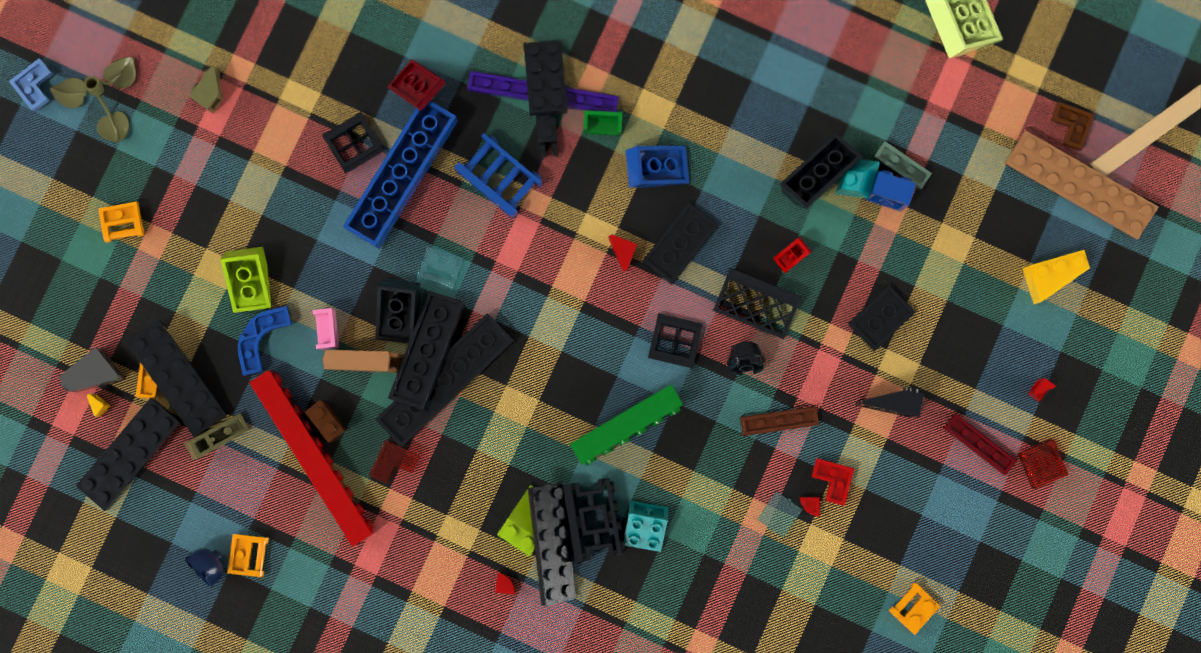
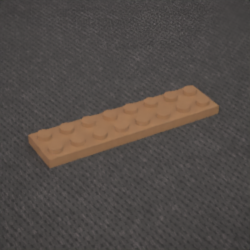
M1028 131L1023 132L1004 163L1136 240L1139 239L1158 209L1157 205Z

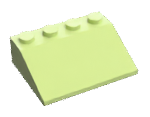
M925 0L949 58L961 56L1003 40L987 0Z

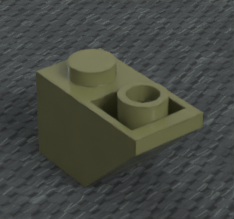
M213 66L204 71L201 81L193 86L189 95L190 98L212 114L224 99L220 73Z

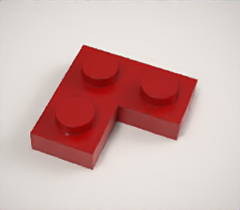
M816 458L811 477L829 482L825 501L845 506L854 468Z

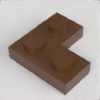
M1058 102L1050 121L1068 127L1062 145L1081 151L1094 114Z

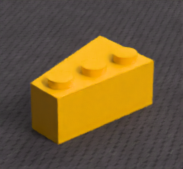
M1085 250L1022 269L1033 303L1037 304L1090 269Z

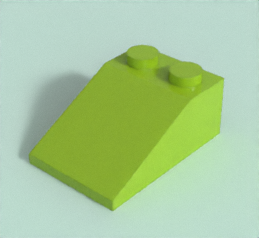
M263 247L226 251L220 258L233 313L271 308L268 267Z
M527 489L497 535L530 557L535 547Z

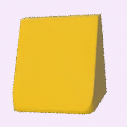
M97 394L87 395L94 416L102 417L110 407V404Z

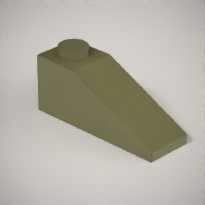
M241 413L190 439L184 445L192 459L195 460L250 429Z

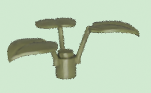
M132 57L122 58L108 65L103 72V77L106 81H103V79L98 80L95 76L87 77L84 82L78 78H70L50 87L55 99L67 108L82 106L84 97L88 96V92L90 95L97 97L108 115L102 117L97 123L99 135L115 143L121 142L127 136L129 131L128 118L120 111L111 115L101 95L104 91L103 84L107 86L113 84L118 89H124L134 83L136 70Z

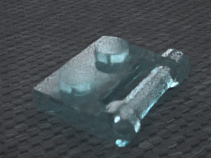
M427 246L417 273V279H425L447 286V289L454 290L464 258ZM429 267L452 276L450 279L428 273L426 270Z

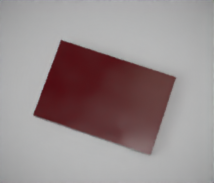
M411 59L387 87L413 107L422 111L446 82Z

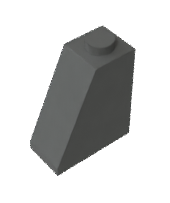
M97 347L93 348L59 376L62 381L61 385L66 391L77 393L125 379L124 375L103 349Z

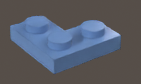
M39 58L9 82L29 108L36 112L50 101L39 88V85L54 74Z

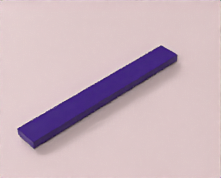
M470 71L468 91L528 101L527 80ZM565 87L567 108L582 111L617 112L619 96Z

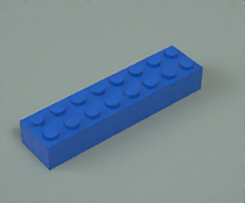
M432 101L422 111L415 109L346 220L343 228L375 248L380 249L458 122L457 117Z

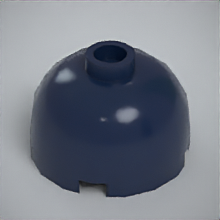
M201 548L195 550L184 559L190 568L193 567L196 572L195 574L208 586L212 587L223 575L224 566L221 562L223 557L217 550L212 552L209 549Z

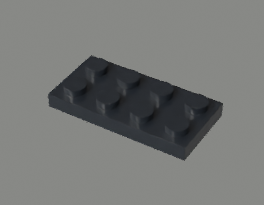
M561 40L523 43L529 115L567 113Z

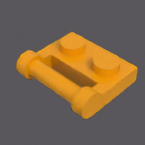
M138 202L98 209L105 243L112 242L114 239L145 235ZM134 223L135 228L110 232V227Z
M233 534L227 573L264 577L263 564L269 537ZM254 542L258 543L255 569H250Z
M913 582L910 586L911 589L895 607L892 606L888 611L915 635L939 609L940 605L917 583ZM918 593L920 595L918 600L902 616L900 612Z

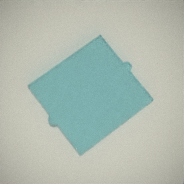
M775 492L757 520L766 525L770 531L773 530L784 538L802 509L792 503L791 499H786L778 492Z

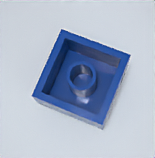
M879 171L876 174L869 199L865 198V200L901 212L910 205L916 183L911 182L912 180L907 177H895L889 171Z

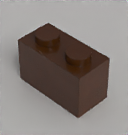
M319 400L305 411L328 443H333L347 432V429L324 400Z

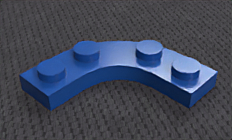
M288 306L262 312L248 322L238 342V355L243 376L263 372L259 353L261 339L272 330L292 325Z

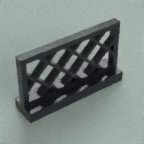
M730 268L713 311L784 339L802 297ZM729 280L737 283L740 291L729 295L726 288ZM753 289L758 298L747 302L743 291ZM741 293L745 303L734 307L731 296ZM770 296L773 298L775 305L765 309L761 299ZM729 298L732 308L727 311L719 309L720 302ZM759 300L763 310L752 314L748 304ZM785 303L792 305L791 312L782 316L779 306ZM746 305L750 315L741 318L738 316L736 309ZM776 307L780 317L770 321L766 311ZM764 312L768 323L763 325L756 324L754 316ZM782 319L784 329L780 334L773 330L771 324Z

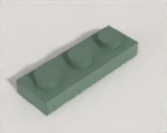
M886 141L873 157L898 176L910 178L911 182L916 183L915 187L919 190L922 189L932 174Z

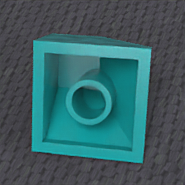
M860 160L839 179L835 194L869 199L880 162Z

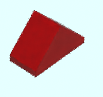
M611 234L608 236L609 242L623 273L628 270L637 244Z
M798 237L773 259L786 273L812 251Z

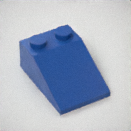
M635 146L626 150L629 188L689 183L686 146Z

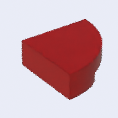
M800 497L803 509L813 516L820 517V497Z
M498 572L495 592L515 595V588L510 578Z

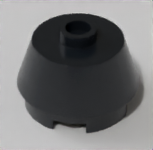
M741 342L731 347L727 365L731 369L732 374L743 375V372L753 371V374H756L764 369L765 358L758 344Z

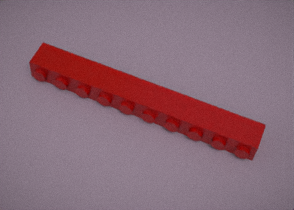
M266 371L249 382L347 540L352 547L356 546L375 533L373 530L375 528L374 524L363 515L365 511L359 502L356 503L353 499L354 493L349 486H345L343 483L344 477L342 473L333 467L332 463L334 461L328 453H324L321 448L323 443L319 437H314L311 432L313 427L308 420L304 421L301 416L303 412L299 405H294L291 398L293 396L288 388L284 389L281 382L283 380L278 372Z

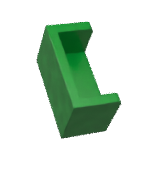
M584 110L583 134L621 136L622 112Z

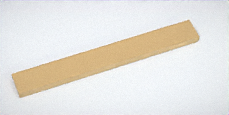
M1201 84L1088 166L1107 176L1201 108Z

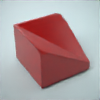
M1046 378L1038 379L1028 392V395L1040 402L1047 391L1056 386Z

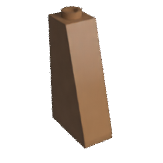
M325 350L323 365L324 369L334 371L397 374L404 354L384 351Z

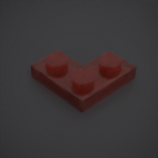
M385 440L369 476L387 484L395 466L413 473L421 455Z

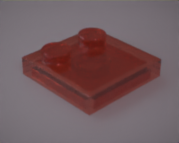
M1054 439L1018 452L1032 489L1068 476Z

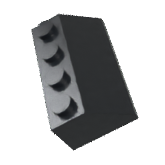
M835 133L780 183L782 193L795 205L808 209L853 168L863 156Z

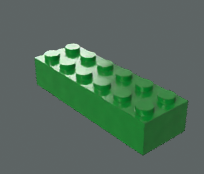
M669 385L572 442L570 446L581 465L585 463L588 466L597 460L595 456L600 453L605 456L614 450L612 446L617 443L622 446L630 441L629 436L634 433L636 436H639L647 431L646 426L652 423L655 426L664 421L663 416L666 414L672 416L681 411L680 406L683 403L673 386Z

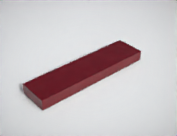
M954 413L943 427L944 430L1004 476L1007 475L1017 461L957 413Z

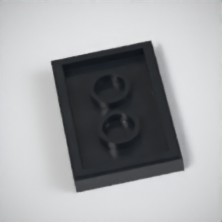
M887 285L847 325L874 352L915 311L890 285Z

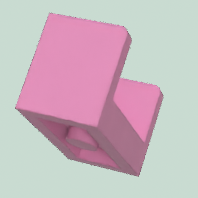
M332 308L313 310V315L316 316L318 336L316 349L328 350L339 348L336 310Z

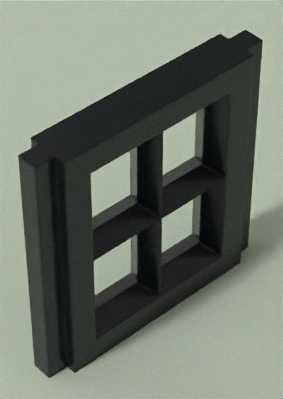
M361 112L322 135L345 174L385 151ZM361 124L366 133L353 140L349 131ZM346 134L350 143L338 150L334 140ZM368 136L373 145L361 152L356 143ZM353 145L358 154L345 161L341 152Z
M658 313L648 358L693 368L703 324ZM662 325L676 328L674 339L660 335ZM680 329L694 333L692 343L678 340ZM659 339L673 342L671 353L657 349ZM677 343L690 346L688 357L675 354Z

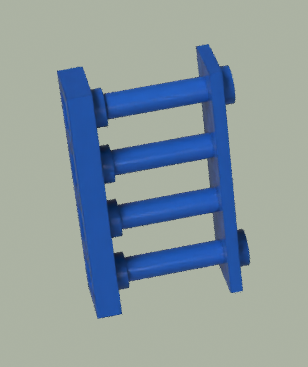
M483 133L481 137L485 144L467 164L462 165L458 162L454 169L496 206L514 219L518 215L516 205L534 184L539 188L542 187V178L535 171L531 173L497 145L498 141L492 135L487 136ZM490 148H493L500 155L482 176L476 177L472 173L474 171L473 168ZM507 160L514 168L497 188L491 189L487 186V181L502 163ZM520 172L529 179L515 196L506 202L501 197L503 195L502 192Z

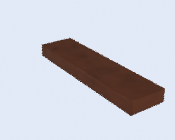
M816 406L740 417L743 436L819 425Z

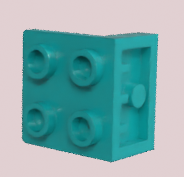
M630 501L623 541L624 545L660 552L666 531L669 507Z

